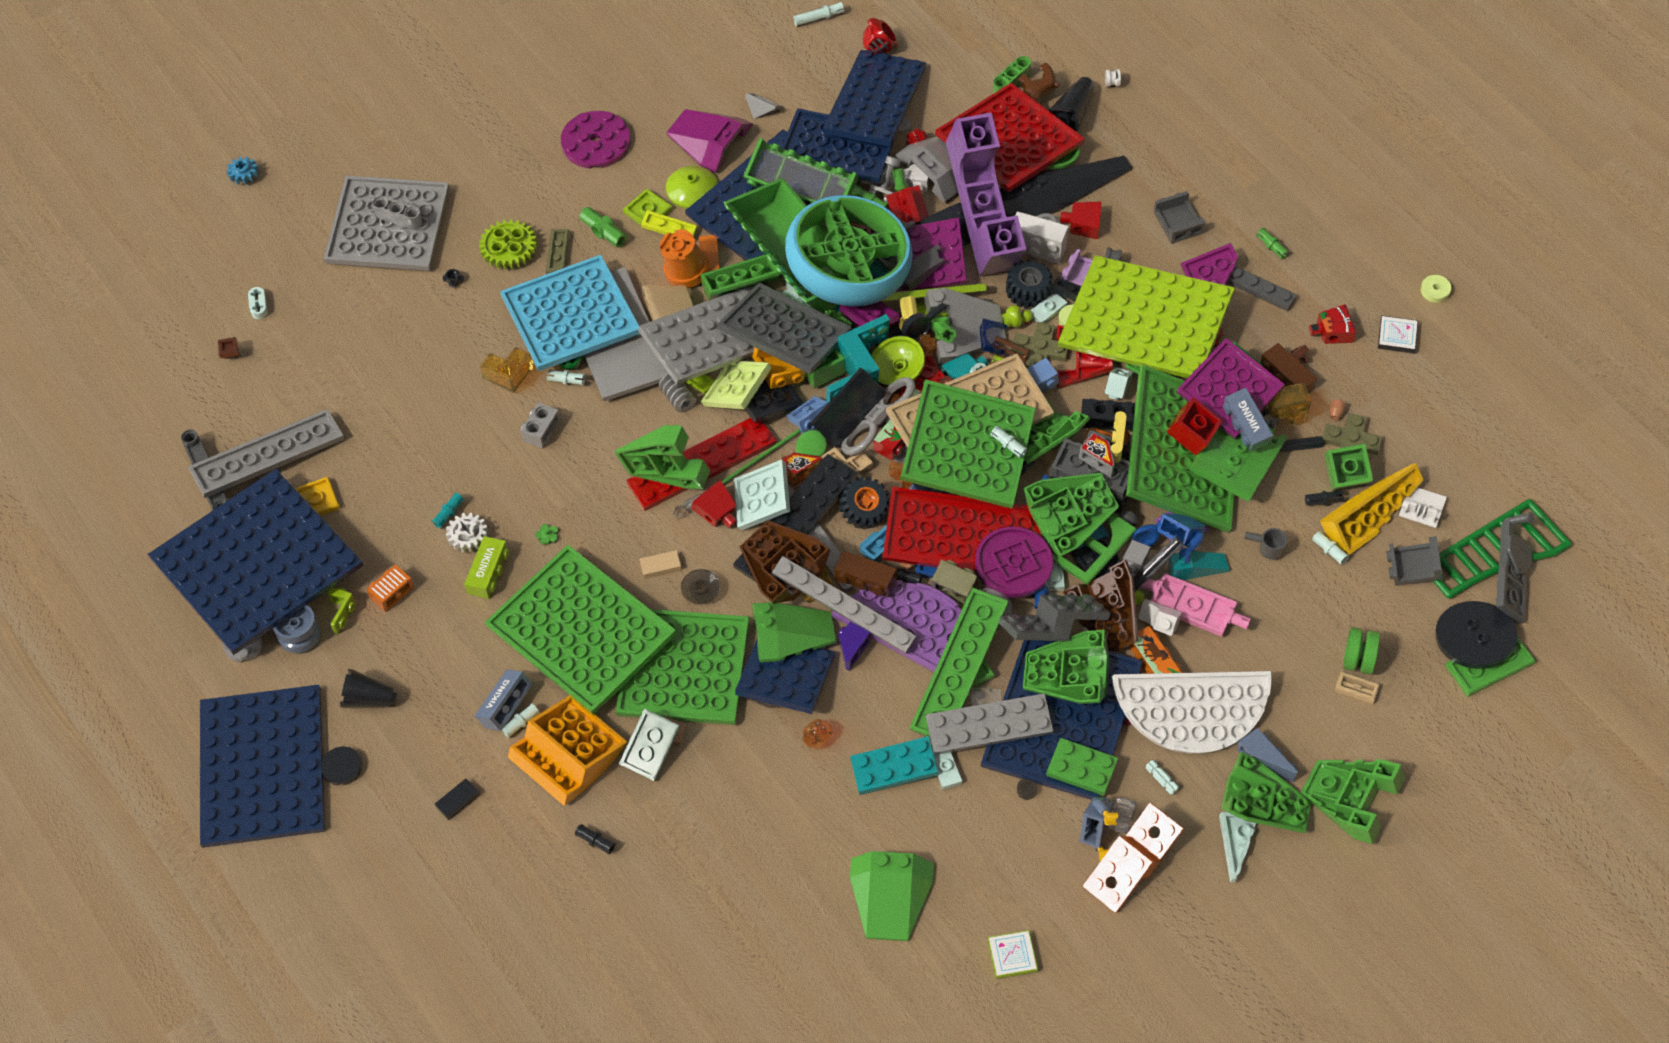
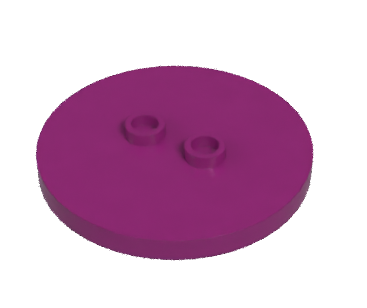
M1004 527L989 533L979 544L975 557L976 571L984 585L1011 598L1026 597L1040 591L1048 583L1054 565L1053 554L1047 542L1037 533L1022 527Z

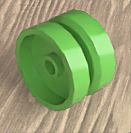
M1357 627L1350 628L1343 670L1354 671L1360 660V672L1372 675L1378 657L1380 632L1369 630L1365 635L1364 641H1362V629Z

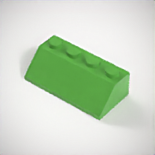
M765 254L700 274L704 293L709 301L739 289L755 286L758 283L763 285L770 284L778 280L780 273Z

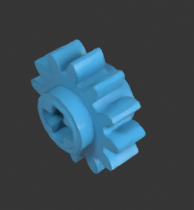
M239 156L237 161L232 159L233 164H228V170H226L231 182L236 181L237 185L243 182L246 185L248 180L253 182L252 177H258L257 171L259 169L254 159L249 160L248 156L245 159Z

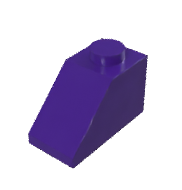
M849 622L846 627H842L838 635L845 668L850 671L870 643V632L852 622Z

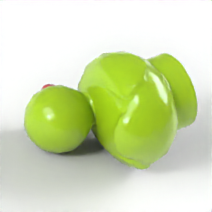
M1013 305L1009 306L1006 313L1002 314L1001 317L1007 328L1011 326L1019 328L1022 326V322L1028 325V322L1033 318L1032 312L1024 310L1020 314V307Z

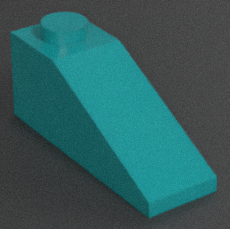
M1191 551V561L1189 563H1185V557L1179 560V553H1175L1168 561L1170 575L1180 580L1230 571L1224 553Z

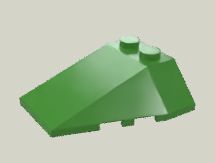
M772 602L751 604L753 620H755L759 662L781 661L785 659V656L794 653L800 655L803 650L810 648L815 650L836 643L831 612L781 603L773 604Z
M871 851L851 858L850 881L866 939L909 941L920 911L933 885L934 863L915 854Z

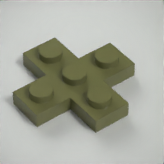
M1037 322L1034 336L1015 333L1013 343L1030 350L1025 365L1026 368L1045 358L1061 362L1066 361L1068 349L1058 347V341L1052 340L1055 325ZM1011 347L1012 351L1016 353L1025 354L1024 352H1021Z
M1348 413L1345 428L1326 423L1323 441L1325 444L1340 448L1366 444L1367 453L1378 456L1382 436L1364 432L1367 417Z

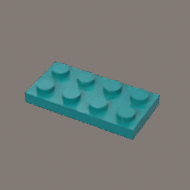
M929 736L850 756L859 795L938 775Z

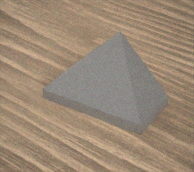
M746 93L745 95L754 119L782 109L781 105L755 93Z

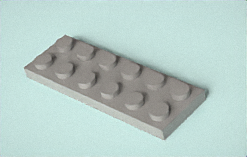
M1045 693L926 714L933 755L1053 734Z

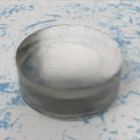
M1029 779L1020 780L1017 784L1018 796L1024 800L1034 798L1037 794V784Z

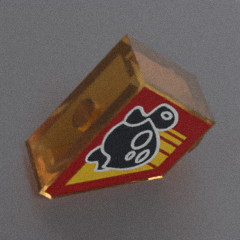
M794 452L781 458L786 462L787 481L791 487L805 480L822 461L820 456Z

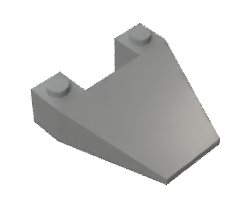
M947 288L927 290L924 298L927 314L943 302L947 308L940 314L947 313L950 325L955 329L957 335L953 342L946 343L944 340L937 341L934 350L938 366H942L964 354L973 356L992 347L996 336L1006 339L999 305Z

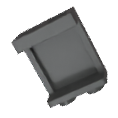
M1187 191L1155 201L1154 214L1171 244L1204 234L1206 222L1203 217L1198 219L1189 203V193Z
M1437 536L1429 537V543L1398 548H1394L1393 543L1389 544L1390 550L1386 551L1388 562H1392V567H1389L1390 579H1394L1395 586L1443 579Z

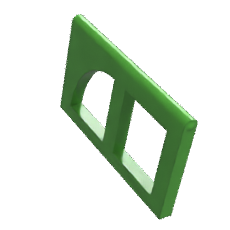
M1114 513L1106 519L1112 531V540L1108 547H1105L1090 536L1083 542L1100 554L1099 558L1086 572L1063 556L1059 557L1056 553L1053 555L1054 563L1088 585L1136 531L1135 527Z

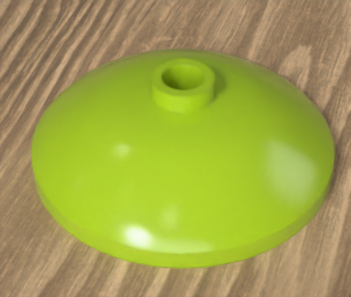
M685 166L674 171L669 176L666 182V193L673 204L687 209L718 184L716 176L704 167Z
M905 336L892 337L883 341L871 356L880 369L878 382L887 387L903 377L912 378L914 381L921 374L925 365V354L920 344L914 339Z

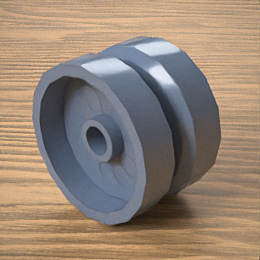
M308 605L273 628L281 647L291 653H302L312 649L321 637L319 623L311 607Z

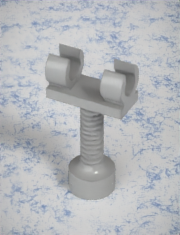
M887 156L885 163L888 167L881 184L882 186L879 187L871 184L868 191L870 194L875 193L877 197L878 191L886 193V195L894 193L887 190L891 179L892 170L899 166L901 160Z

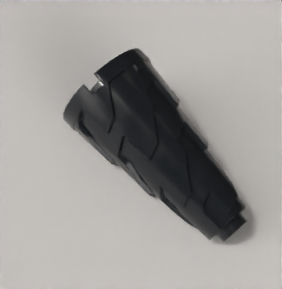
M1081 77L1049 109V112L1074 131H1078L1081 121L1086 112L1088 99L1094 89L1092 80L1089 77Z

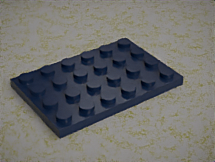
M797 108L782 144V149L787 151L789 149L794 150L803 157L808 155L814 161L820 163L824 161L829 166L836 169L840 167L849 174L855 172L861 180L875 183L880 182L886 166V158L890 156L897 134L891 147L823 134V126L829 114ZM777 157V163L781 162L782 157ZM790 160L787 161V165L811 169Z

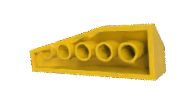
M1413 463L1370 486L1321 519L1320 522L1327 538L1335 541L1337 546L1348 555L1374 538L1380 532L1381 526L1384 523L1387 524L1391 519L1392 513L1402 506L1403 500L1409 497L1423 481L1417 463Z

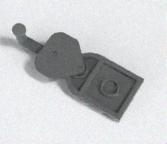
M1532 512L1507 518L1501 525L1496 605L1498 609L1510 616L1518 624L1525 622L1527 581L1524 572L1532 566V550L1527 542L1514 534V526L1525 522L1533 523L1535 516Z

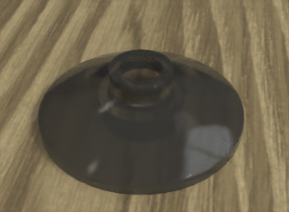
M705 569L689 572L681 583L683 596L689 602L695 604H705L712 601L720 590L717 576Z

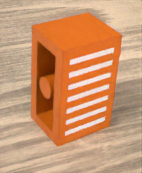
M395 564L392 568L387 569L377 581L372 582L366 590L369 598L384 612H387L410 592L414 585L411 577Z

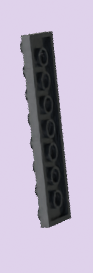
M827 454L789 498L790 512L772 518L770 522L809 535L841 497L846 486L858 477V472ZM742 553L733 563V566L755 581Z

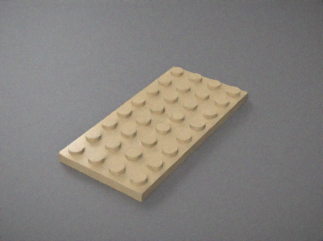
M1018 354L944 383L952 387L1034 407L1036 409L1032 425L1054 415V411ZM922 393L886 408V413L907 448Z

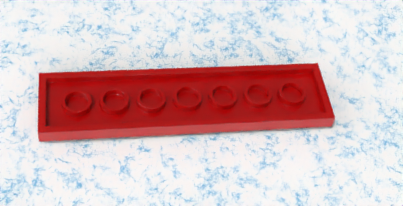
M748 418L685 450L683 454L686 459L704 460L710 470L708 480L776 445V440L763 421L754 423L751 418ZM635 476L626 480L628 487L644 511L688 490Z

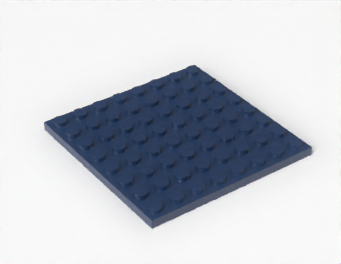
M277 469L147 554L149 559L233 656L364 566L357 555Z

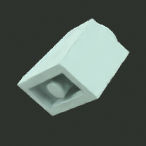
M1115 367L1109 374L1104 394H1108L1109 398L1115 400L1123 398L1126 395L1134 372Z

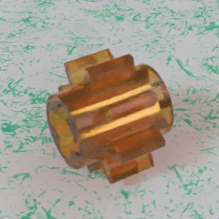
M930 334L919 335L920 339L916 341L922 347L925 357L932 356L933 351L937 350L935 337H930Z

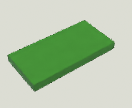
M1517 636L1514 652L1505 662L1497 666L1474 669L1461 666L1450 660L1446 662L1445 667L1466 696L1469 697L1534 665L1536 661Z

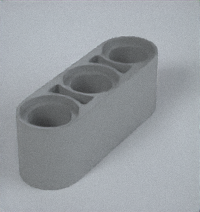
M378 196L372 202L375 215L380 220L414 230L420 228L423 224L420 210L416 206L384 196Z

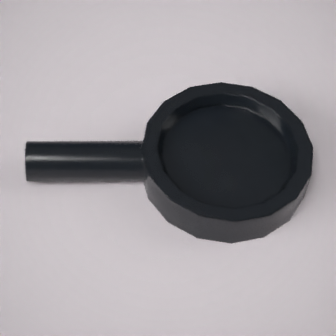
M941 302L927 315L916 313L910 316L902 326V336L912 338L917 342L924 339L931 330V320L947 308L946 305Z

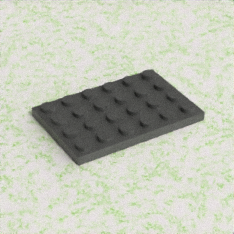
M758 283L718 323L719 330L809 374L838 346V336L851 331V326L761 283Z

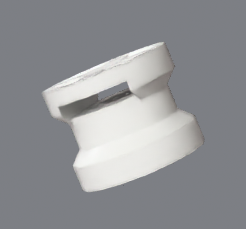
M1120 69L1115 71L1105 70L1106 87L1111 85L1120 86Z

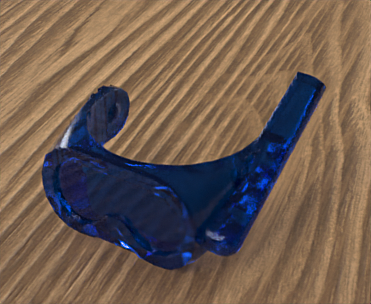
M983 319L979 330L982 351L996 355L1004 354V349H993V345L987 339L986 330L994 327L1005 329L1007 325Z

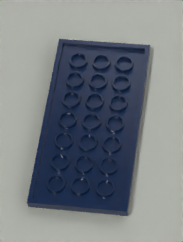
M860 50L823 126V134L891 147L926 69V62L891 56L885 53L872 54L871 51Z

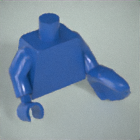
M1163 513L1161 520L1155 525L1149 524L1138 528L1133 534V540L1151 547L1158 541L1160 533L1171 540L1174 537H1178L1183 542V546L1187 547L1179 550V560L1185 557V563H1189L1191 561V551L1194 552L1205 537V525L1188 516Z

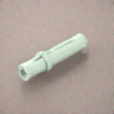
M839 2L830 6L824 5L823 8L794 15V23L798 26L844 13L843 4Z

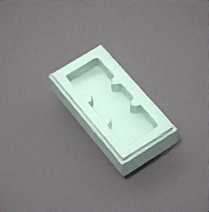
M1052 293L1047 299L1030 310L1033 315L1032 319L1035 322L1046 323L1057 315L1063 307L1067 306L1068 302L1058 294Z
M951 752L933 755L938 771L937 777L942 789L945 790L961 785L962 780Z

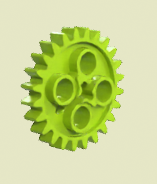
M503 219L502 224L496 221V226L490 224V230L484 229L485 234H481V240H479V250L482 258L485 259L486 263L490 262V266L496 264L497 269L500 266H503L504 270H506L507 266H510L511 269H513L514 265L520 267L521 262L527 264L526 259L531 260V254H535V249H537L535 232L531 230V226L526 227L525 222L520 225L519 220L513 223V220L510 219L509 223H506V220Z

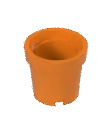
M679 229L672 234L670 232L662 238L660 251L664 261L663 269L667 281L671 285H685L686 288L700 284L702 282L700 274L710 271V261L705 252L697 245L693 235L687 230Z

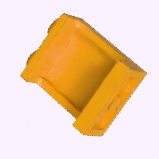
M754 347L753 360L755 362L769 363L772 367L765 378L770 389L781 388L804 381L805 371Z

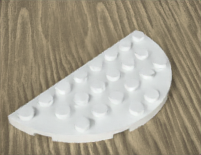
M1271 671L1118 674L1112 676L1116 697L1131 724L1155 744L1185 754H1205L1219 751L1247 735L1261 718L1271 689Z

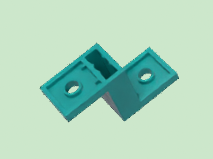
M887 314L838 336L837 350L845 358V368L849 376L827 386L826 402L829 403L860 367L878 383L880 369L871 357L868 349L888 339L890 319Z

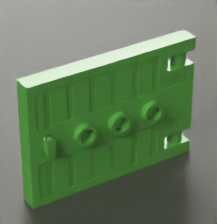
M1219 427L1209 444L1198 453L1189 470L1249 502L1284 445L1287 436L1281 434L1278 437L1273 434L1271 443L1250 452L1249 448L1243 445L1241 434L1236 439H1233ZM1269 427L1270 431L1273 434L1275 430Z

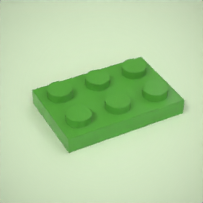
M1060 738L1046 776L1105 796L1118 758Z

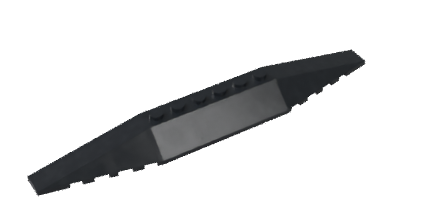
M1119 156L1045 172L1028 179L1010 192L1000 188L1006 217L1015 216L1017 212L1035 217L1043 213L1053 214L1064 209V206L1077 202L1078 198L1085 194H1091L1092 190L1098 187L1101 188L1107 185L1108 181L1115 180L1132 170V167L1125 156ZM961 202L916 223V225L959 217L962 244L964 246L971 243Z

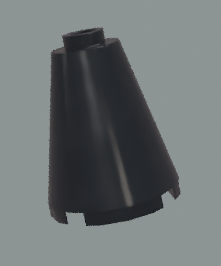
M348 669L341 694L344 698L343 702L340 701V707L386 708L390 707L391 704H395L397 693L394 692L393 687L356 670Z

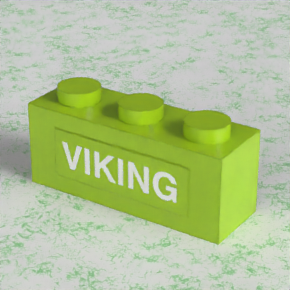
M483 536L464 583L467 594L489 599L491 592L494 593L497 577L501 576L503 571V562L509 556L506 541Z

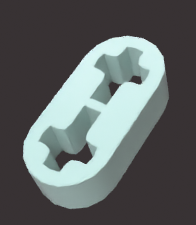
M254 287L248 292L249 309L254 319H263L268 313L266 296L262 288Z

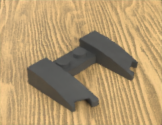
M898 218L907 233L916 226V223L913 221L907 223ZM936 245L912 261L909 274L903 283L908 290L912 291L945 263L944 259H939L938 252L941 251L939 245ZM896 255L876 258L890 272L898 263Z

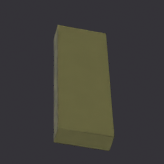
M551 229L546 274L565 268L570 235L569 229Z

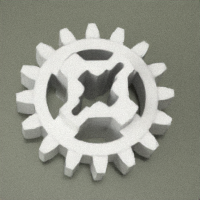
M462 513L461 518L455 516L456 521L450 520V526L446 527V537L449 545L454 546L455 550L461 548L463 553L465 549L472 552L473 547L478 550V544H481L483 536L488 537V528L485 520H480L479 515L473 517L472 513L469 516Z

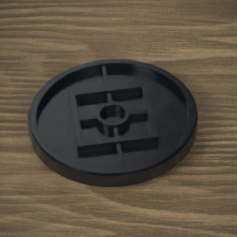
M1466 601L1449 607L1441 614L1437 621L1435 637L1439 649L1451 661L1468 668L1485 669L1505 662L1512 655L1517 643V629L1511 617L1498 609L1497 606L1480 601Z

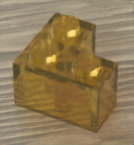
M518 347L513 349L506 360L489 353L480 365L483 379L513 393L534 367L531 354Z
M1305 383L1285 386L1269 402L1268 408L1273 419L1286 418L1288 426L1307 422L1311 398Z

